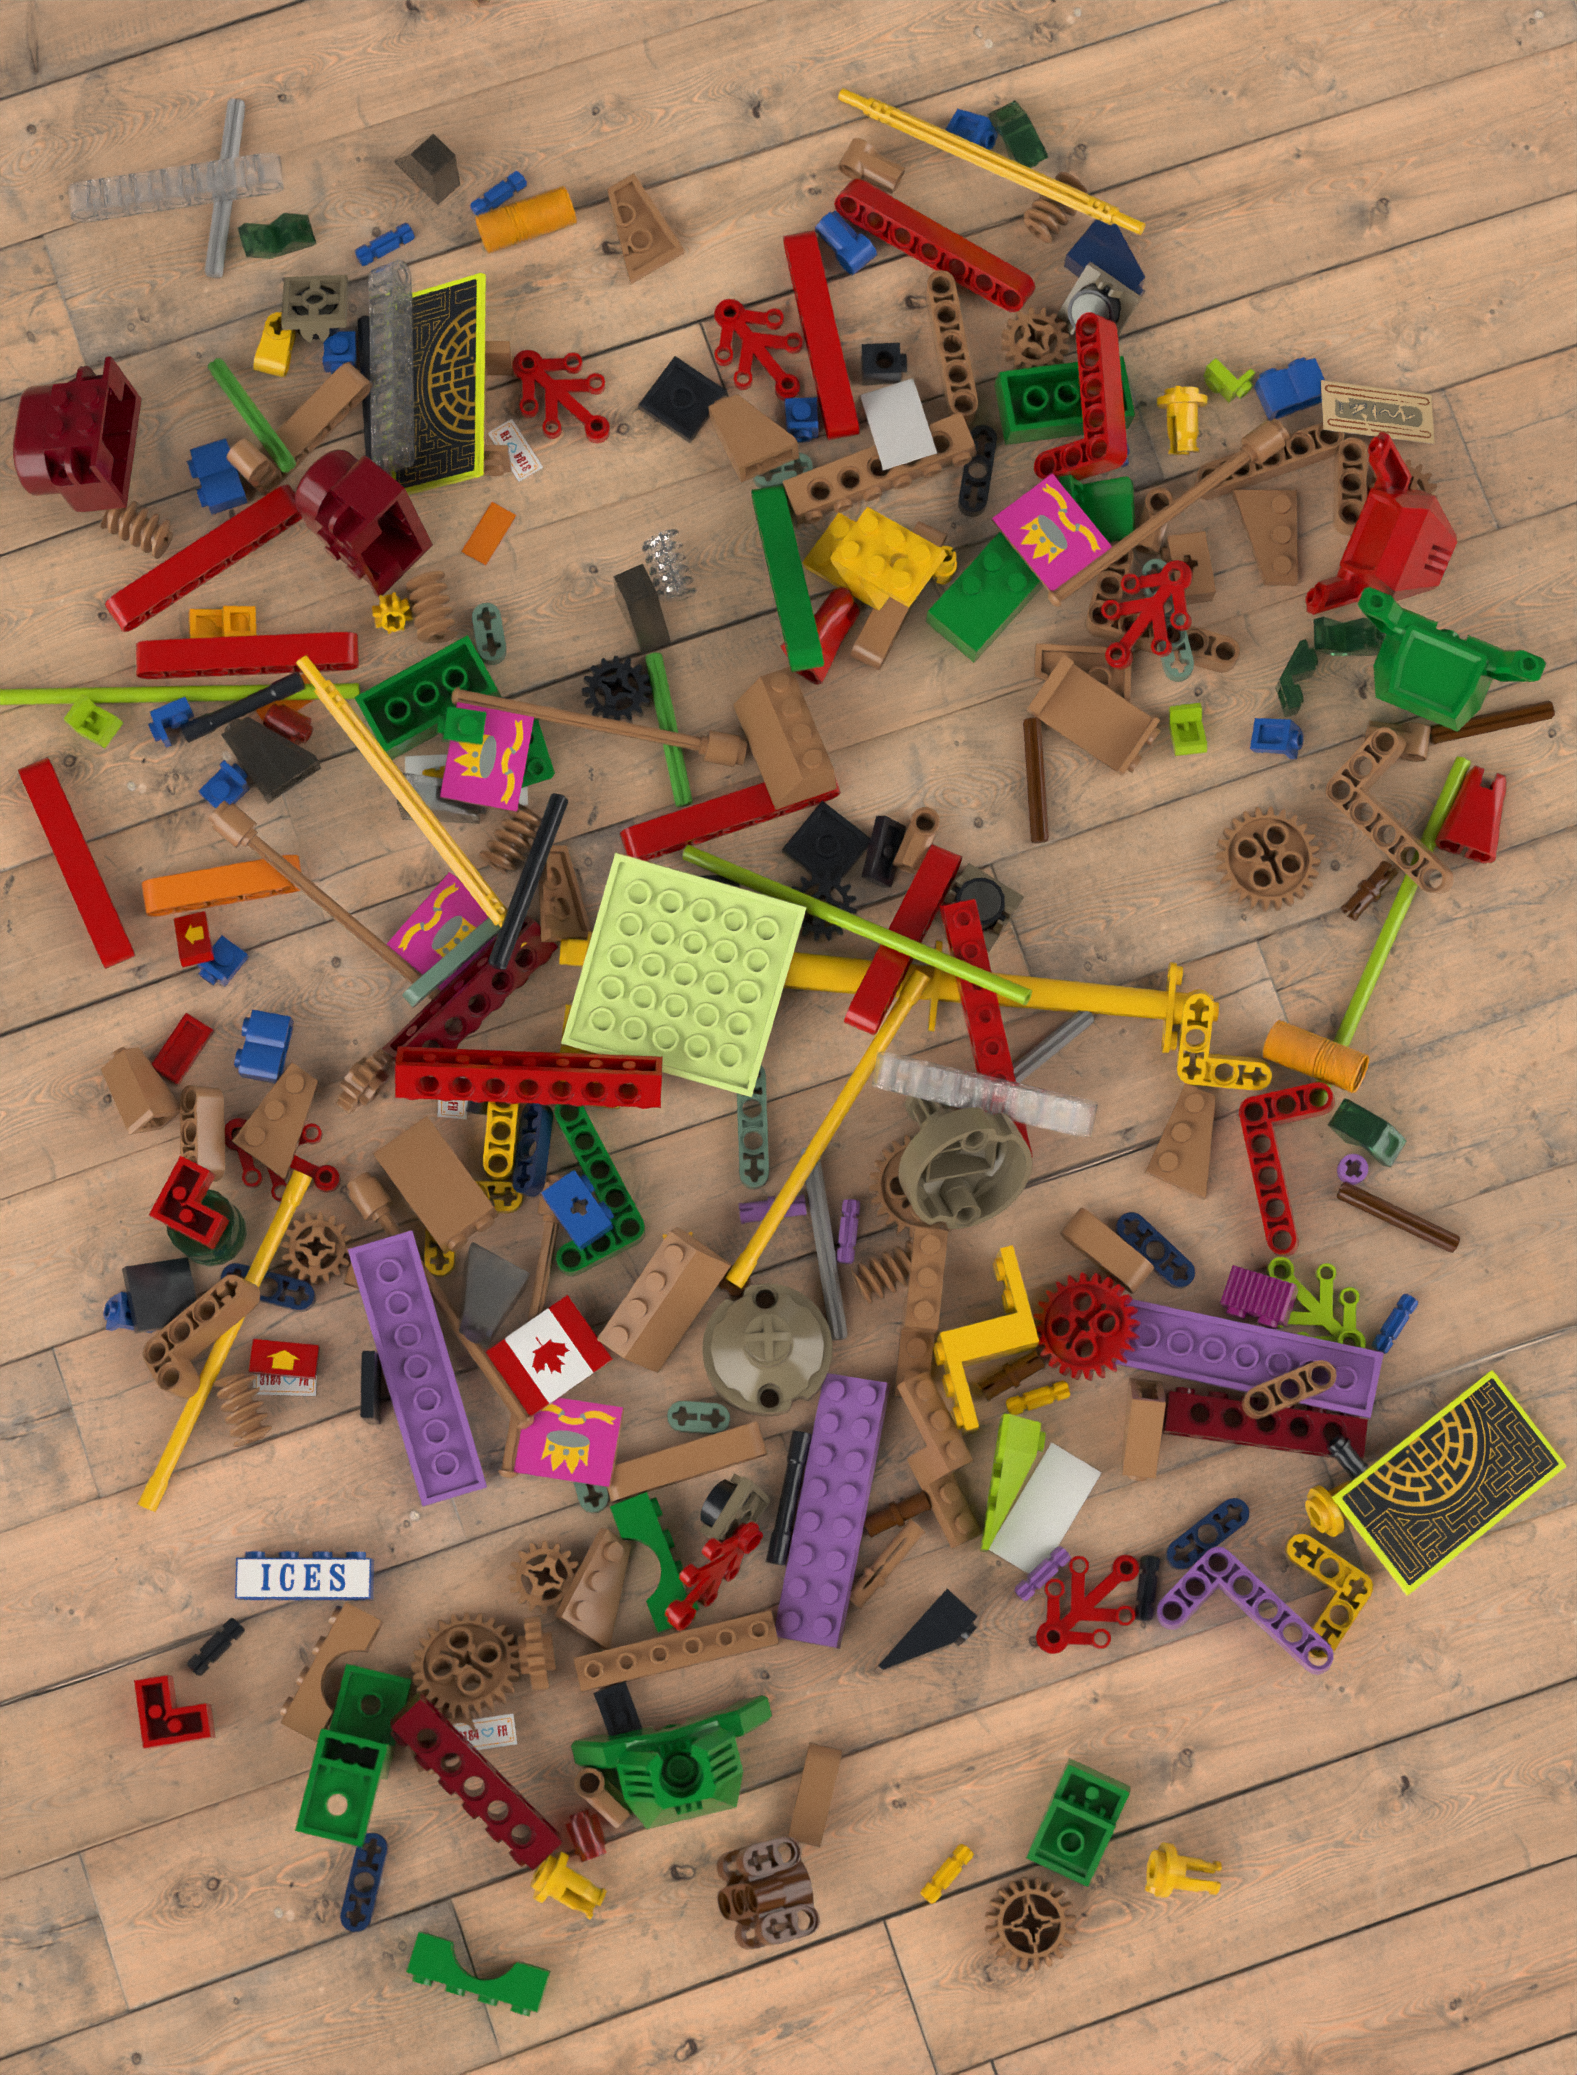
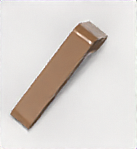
M350 362L344 363L275 432L296 461L295 468L290 469L289 472L284 473L280 470L263 445L258 449L247 438L241 439L230 449L226 457L227 460L263 496H266L275 490L371 391L372 383Z
M1120 541L1113 542L1110 545L1113 547ZM1133 550L1123 556L1126 563L1122 565L1113 563L1098 575L1085 618L1086 630L1095 637L1112 642H1120L1127 632L1123 625L1128 622L1134 623L1140 613L1121 616L1118 620H1108L1105 624H1098L1092 618L1094 614H1102V605L1107 600L1121 602L1124 592L1121 588V579L1130 572L1134 555ZM1111 584L1117 589V592L1112 595L1106 594L1102 591L1101 586ZM1116 605L1108 608L1107 613L1109 616L1116 613ZM1152 623L1149 624L1133 648L1153 653L1151 650V642L1154 639ZM1190 626L1186 630L1188 640L1198 642L1201 647L1198 651H1192L1194 666L1219 673L1229 672L1234 668L1240 655V647L1235 639L1194 626ZM1167 628V634L1170 637L1169 641L1171 643L1178 642L1180 639L1179 632L1174 628ZM1183 647L1173 651L1175 660L1179 661L1178 652L1179 650H1184ZM1225 649L1230 652L1232 658L1222 660L1217 656L1216 651Z
M1387 727L1378 728L1329 780L1326 785V795L1344 815L1421 889L1436 894L1446 893L1451 889L1454 882L1451 870L1368 791L1400 757L1406 747L1405 737L1401 732ZM1391 734L1394 738V746L1385 752L1382 748V740L1386 735ZM1369 758L1372 762V769L1367 775H1362L1360 764L1364 759ZM1347 782L1350 786V793L1348 797L1341 799L1338 796V788L1342 783ZM1366 804H1370L1373 809V815L1368 821H1363L1360 814L1361 809ZM1393 826L1396 831V837L1391 843H1386L1383 837L1384 831L1387 827ZM1416 848L1419 852V860L1411 866L1407 862L1406 856L1410 849ZM1438 870L1442 874V882L1438 887L1434 888L1431 886L1429 878L1432 872Z

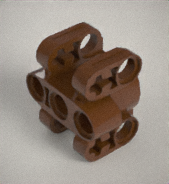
M787 1836L756 1843L726 1852L719 1857L716 1865L719 1877L726 1881L727 1884L725 1888L718 1892V1906L726 1920L738 1923L734 1933L735 1940L741 1948L752 1950L778 1945L815 1933L820 1924V1917L814 1908L812 1884L807 1869L801 1860V1847L794 1838ZM781 1843L787 1844L791 1850V1858L786 1863L783 1862L781 1853L777 1850ZM767 1854L768 1861L758 1863L757 1857ZM732 1861L736 1862L738 1868L735 1871H729L728 1864H731ZM800 1910L806 1912L809 1916L810 1923L806 1930L798 1928L797 1920L799 1918L797 1913ZM785 1922L787 1929L777 1931L775 1925ZM750 1928L755 1929L756 1936L747 1939L746 1932Z

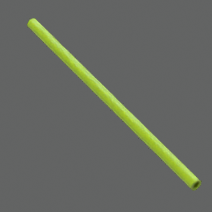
M333 683L344 699H355L354 697L361 694L360 683ZM271 684L0 689V705L74 704L80 695L88 697L93 703L173 702L183 697H186L188 702L238 701ZM305 684L306 689L283 700L320 699L314 692L316 688L313 684Z
M1459 756L1455 758L1420 839L1432 852L1436 846L1435 839L1458 795L1471 765V762L1466 758ZM1417 849L1410 862L1411 866L1416 864L1419 860V852L1417 851ZM1407 874L1404 876L1333 1040L1334 1043H1341V1045L1349 1047L1418 887ZM1324 1091L1315 1092L1311 1097V1104L1316 1107L1323 1106L1328 1094Z
M688 845L683 852L682 859L767 896L806 906L805 912L1022 1005H1027L1031 998L1032 990L696 847Z

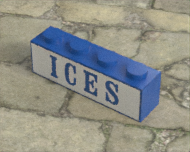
M248 1551L245 1552V1558H236L235 1599L373 1601L374 1560L366 1558V1552H346V1558H332L333 1552H312V1558H299V1552L283 1551L279 1552V1558H265V1552Z

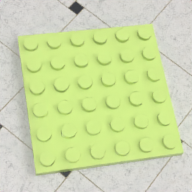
M615 852L561 1044L596 1054L662 1056V1072L752 1097L806 906Z

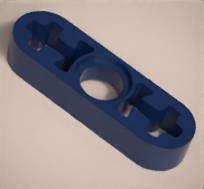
M528 1103L523 1108L520 1118L513 1188L516 1192L529 1197L539 1195L544 1188L553 1123V1111L547 1105ZM536 1141V1150L534 1154L530 1156V1148L532 1144Z
M1129 1212L1119 1218L1115 1227L1116 1234L1144 1256L1154 1266L1155 1269L1153 1271L1169 1286L1175 1289H1183L1193 1281L1195 1277L1193 1264L1141 1215ZM1124 1221L1128 1223L1136 1221L1139 1224L1136 1230L1142 1236H1144L1146 1231L1151 1234V1236L1143 1241L1140 1248L1135 1245L1140 1239L1134 1233H1130L1127 1236L1123 1232L1126 1228L1123 1224ZM1150 1242L1161 1243L1165 1251L1164 1256L1158 1260L1148 1257L1146 1253L1147 1244ZM1170 1253L1176 1257L1171 1261L1176 1268H1180L1183 1265L1187 1269L1185 1272L1187 1280L1179 1278L1177 1281L1172 1278L1174 1270L1168 1265L1164 1270L1159 1267L1166 1262Z
M232 1263L224 1268L221 1279L227 1275H235L237 1270H241V1276L245 1278L251 1266ZM266 1272L263 1280L268 1278L274 1279L278 1284V1289L270 1297H265L260 1293V1302L296 1312H305L313 1307L316 1301V1293L309 1283L273 1272ZM284 1283H290L287 1289L292 1292H299L300 1288H305L304 1292L309 1296L308 1301L302 1300L300 1305H296L295 1298L285 1295L284 1302L279 1301L284 1293Z
M1230 1498L1220 1504L1168 1545L1165 1552L1167 1563L1176 1570H1185L1195 1564L1208 1550L1218 1546L1246 1524L1249 1519V1508L1246 1503L1238 1498ZM1228 1505L1232 1508L1238 1506L1242 1511L1238 1515L1241 1520L1237 1522L1232 1519L1227 1522L1224 1527L1229 1531L1224 1534L1221 1525L1212 1517L1217 1514L1218 1519L1221 1520L1228 1514L1226 1508ZM1208 1524L1215 1528L1217 1537L1213 1543L1206 1544L1199 1539L1198 1530L1202 1525ZM1190 1534L1194 1544L1203 1551L1198 1554L1196 1548H1194L1186 1555L1189 1560L1187 1563L1182 1560L1176 1562L1173 1559V1556L1176 1554L1174 1547L1178 1546L1180 1549H1183L1191 1542L1186 1537Z
M378 1833L366 1834L364 1844L371 1843L372 1838L377 1839V1846L382 1847L381 1853L374 1854L372 1864H379L378 1871L371 1867H358L359 1860L367 1862L368 1851L363 1850V1847H356L340 1914L342 1925L351 1932L365 1930L372 1921L388 1854V1843ZM361 1872H367L374 1878L373 1888L366 1893L360 1892L355 1886V1878ZM351 1894L359 1898H371L370 1905L365 1902L362 1903L361 1914L366 1915L365 1921H359L357 1926H353L352 1919L347 1917L348 1911H354L357 1901H350Z

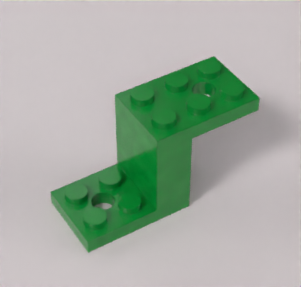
M346 1664L330 1729L321 1728L295 1831L358 1847L364 1846L380 1779L388 1780L397 1744L390 1734L393 1731L390 1719L407 1704L412 1679ZM375 1695L380 1700V1709L374 1715H367L362 1710V1701L366 1696ZM337 1794L344 1796L347 1800V1809L341 1815H334L328 1809L330 1798Z

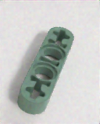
M1160 559L1149 560L1143 566L1140 576L1150 575L1151 569L1156 568L1157 573H1161L1167 563ZM1156 587L1143 589L1145 598L1153 597L1157 592L1155 591ZM1171 595L1168 600L1172 603V609L1165 613L1167 628H1174L1170 623V617L1174 612ZM1182 615L1176 620L1178 626L1184 624ZM1177 630L1180 634V639L1178 642L1172 643V651L1168 656L1160 658L1165 675L1172 681L1182 682L1190 677L1194 668V659L1186 630ZM1165 641L1158 643L1159 652L1165 650ZM1183 647L1184 650H1179L1178 657L1181 664L1186 663L1187 665L1184 667L1183 672L1179 673L1177 668H1171L1175 661L1173 651Z
M487 918L402 994L403 998L413 1008L491 941L500 931L501 927L499 924L495 926L491 919Z
M762 1065L758 1073L760 1078H757L755 1084V1092L762 1090V1095L753 1093L752 1097L737 1093L739 1176L744 1186L754 1190L763 1187L769 1177L766 1073ZM750 1100L757 1101L762 1108L761 1113L754 1118L746 1116L742 1109L743 1105ZM752 1132L759 1134L763 1140L761 1147L756 1150L746 1148L743 1142L745 1136ZM743 1155L750 1157L764 1155V1160L757 1158V1169L764 1173V1175L758 1176L757 1182H751V1177L745 1176V1172H749L751 1169V1158L744 1160Z

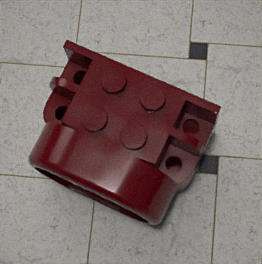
M111 356L105 357L103 375H96L89 366H80L77 370L76 378L67 383L31 386L23 392L19 401L14 432L13 459L19 481L29 494L34 496L61 494L69 506L76 512L127 508L142 398Z
M346 450L330 451L317 459L308 468L297 486L295 505L306 526L326 545L324 547L325 551L337 562L341 559L347 565L348 571L356 579L361 580L363 578L368 582L378 598L380 595L383 596L433 546L406 489L365 455L358 460Z

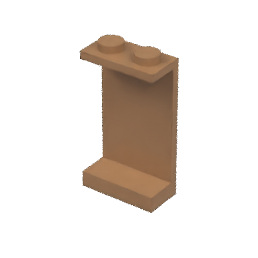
M485 341L484 472L489 476H501L504 472H511L508 445H486L488 375H513L510 341Z
M1065 655L1060 659L1026 710L1121 776L1126 770L1131 773L1134 771L1142 759V756L1138 753L1143 745L1146 743L1151 746L1161 731L1156 727L1160 719L1147 715L1075 666L1074 661Z
M425 1116L373 1153L377 1162L385 1173L388 1174L444 1254L450 1250L455 1252L467 1243L468 1237L477 1231L483 1232L490 1228L495 1222L494 1219L499 1216L494 1206L428 1116Z

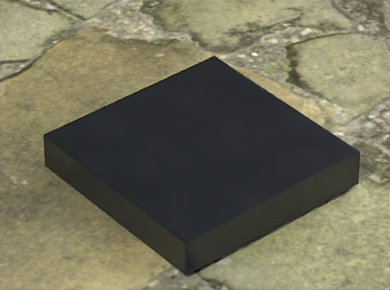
M674 356L638 404V409L688 443H691L710 417L708 406L714 404L718 399L725 397L727 390Z
M822 800L783 847L782 853L810 875H812L813 871H816L818 877L823 878L824 873L829 871L831 880H834L838 875L842 876L843 879L868 849L871 838Z
M188 1257L125 1266L122 1269L135 1333L161 1330L197 1300Z
M363 1351L361 1354L360 1417L369 1425H381L382 1366L376 1351Z

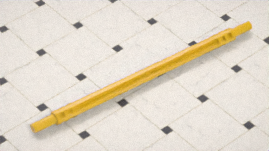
M842 88L839 92L838 100L863 110V114L1099 221L1108 225H1119L1139 235L1145 229L1146 223L1119 212V208L882 101L873 97L867 99L845 88Z
M307 655L302 657L296 664L316 688L314 690L315 694L494 925L499 924L501 927L508 909L330 679L325 680Z

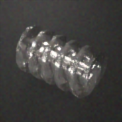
M677 529L659 532L642 544V551L644 554H647L645 561L647 565L651 566L649 574L654 578L652 584L655 589H658L656 597L662 602L685 600L693 596L697 591L696 588L686 587L693 583L694 579L692 576L683 577V574L690 570V566L688 564H679L687 556L685 553H676L683 546L681 541H672V539L680 534Z

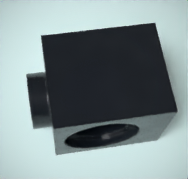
M900 342L862 344V385L896 384L901 382V374L907 372L906 353H900ZM881 359H886L892 363V366L881 368L876 363Z

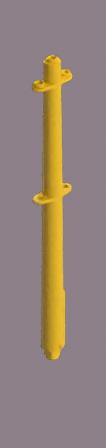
M588 931L587 940L561 939L559 964L583 967L593 931ZM936 940L935 949L942 952L943 941ZM794 952L783 988L855 994L872 960ZM1169 962L1166 991L992 972V974L1032 990V995L1027 1005H1022L997 994L999 1006L1064 1012L1089 1011L1092 1014L1163 1019L1161 1052L1169 1053L1170 1050H1176L1178 1034L1177 1031H1172V1025H1181L1185 996L1188 994L1175 992L1176 985L1181 986L1183 978V966H1177L1176 962ZM911 964L895 998H899V993L914 969L927 975L931 980L919 1000H930L928 1031L934 1032L938 1001L961 1003L955 976L933 966ZM1197 998L1195 1004H1190L1195 1010V1021L1206 1024L1207 1020L1201 1021L1200 1013L1202 1007H1207L1208 1005L1204 1004L1202 998ZM1214 1002L1213 1021L1217 1022L1219 1002Z

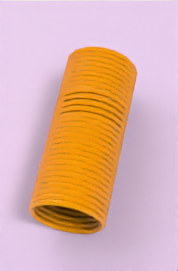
M563 185L562 187L559 186V188L556 187V189L475 216L482 242L488 254L577 223L572 201L566 187Z
M1281 1020L1273 1024L1263 1047L1264 1059L1267 1058V1060L1276 1062V1064L1279 1063V1065L1291 1068V1070L1294 1069V1071L1306 1074V1076L1309 1075L1311 1078L1318 1079L1319 1081L1322 1080V1082L1336 1086V1088H1342V1090L1351 1092V1094L1355 1093L1360 1087L1369 1064L1368 1054H1362V1052L1356 1051V1049H1350V1047L1341 1045V1043H1334L1330 1039L1327 1040L1326 1037H1320V1035L1308 1032V1030L1305 1031V1029L1302 1030V1028L1293 1026V1024L1290 1025V1023L1287 1024V1022Z

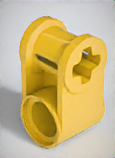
M275 312L267 317L262 337L254 357L253 370L285 378L290 367L296 332L295 330H282L280 335H277L275 331H279L282 326V312Z

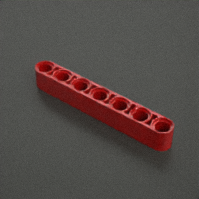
M854 179L850 181L835 199V209L843 218L932 269L949 272L954 277L955 282L1005 311H1020L1035 292V282L1027 273L864 180Z
M814 230L783 236L786 259L827 440L859 435L858 418L816 233Z
M289 484L276 488L111 596L106 601L105 607L121 630L129 632L303 519L295 505L294 490Z
M323 632L140 641L136 643V676L141 679H173L285 674L297 671L303 673L296 662L305 655L308 656L319 672L349 671L359 667L358 635L353 632Z
M49 757L18 769L25 789L104 968H110L135 957L133 947Z
M836 780L837 789L775 810L766 785L763 782L630 826L619 834L627 856L649 861L683 850L688 845L695 846L818 805L822 800L827 802L838 797L841 791Z
M932 844L888 929L922 943L939 910V906L942 904L955 879L963 856ZM880 944L849 1005L844 1023L875 1036L914 958Z

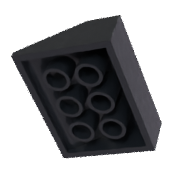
M947 1588L873 1671L880 1675L947 1649L953 1643L959 1647L976 1630L977 1626L973 1622L978 1616Z

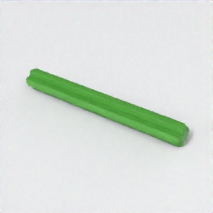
M216 358L213 362H210L208 364L210 373L280 470L287 473L290 469L295 468L296 461L223 359Z
M659 652L648 654L645 657L652 687L659 728L678 733L663 656ZM663 744L675 805L677 807L689 806L692 804V795L682 748Z

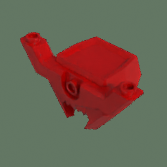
M1382 431L1371 440L1368 446L1369 463L1377 476L1374 487L1370 489L1340 561V569L1337 576L1319 581L1306 595V612L1312 615L1358 602L1363 590L1368 587L1391 595L1396 601L1434 590L1440 585L1456 547L1457 536L1436 496L1418 489H1407L1412 475L1390 435Z

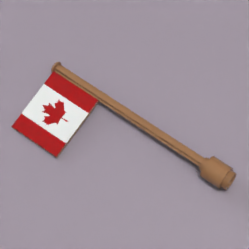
M369 1172L362 1173L354 1178L347 1185L350 1191L348 1196L366 1221L374 1220L375 1223L379 1222L389 1237L401 1234L402 1231L390 1215L392 1212L390 1207L393 1205V1201L375 1176L372 1177ZM422 1262L433 1301L518 1422V1429L530 1427L534 1422V1415L613 1361L568 1295L485 1352Z

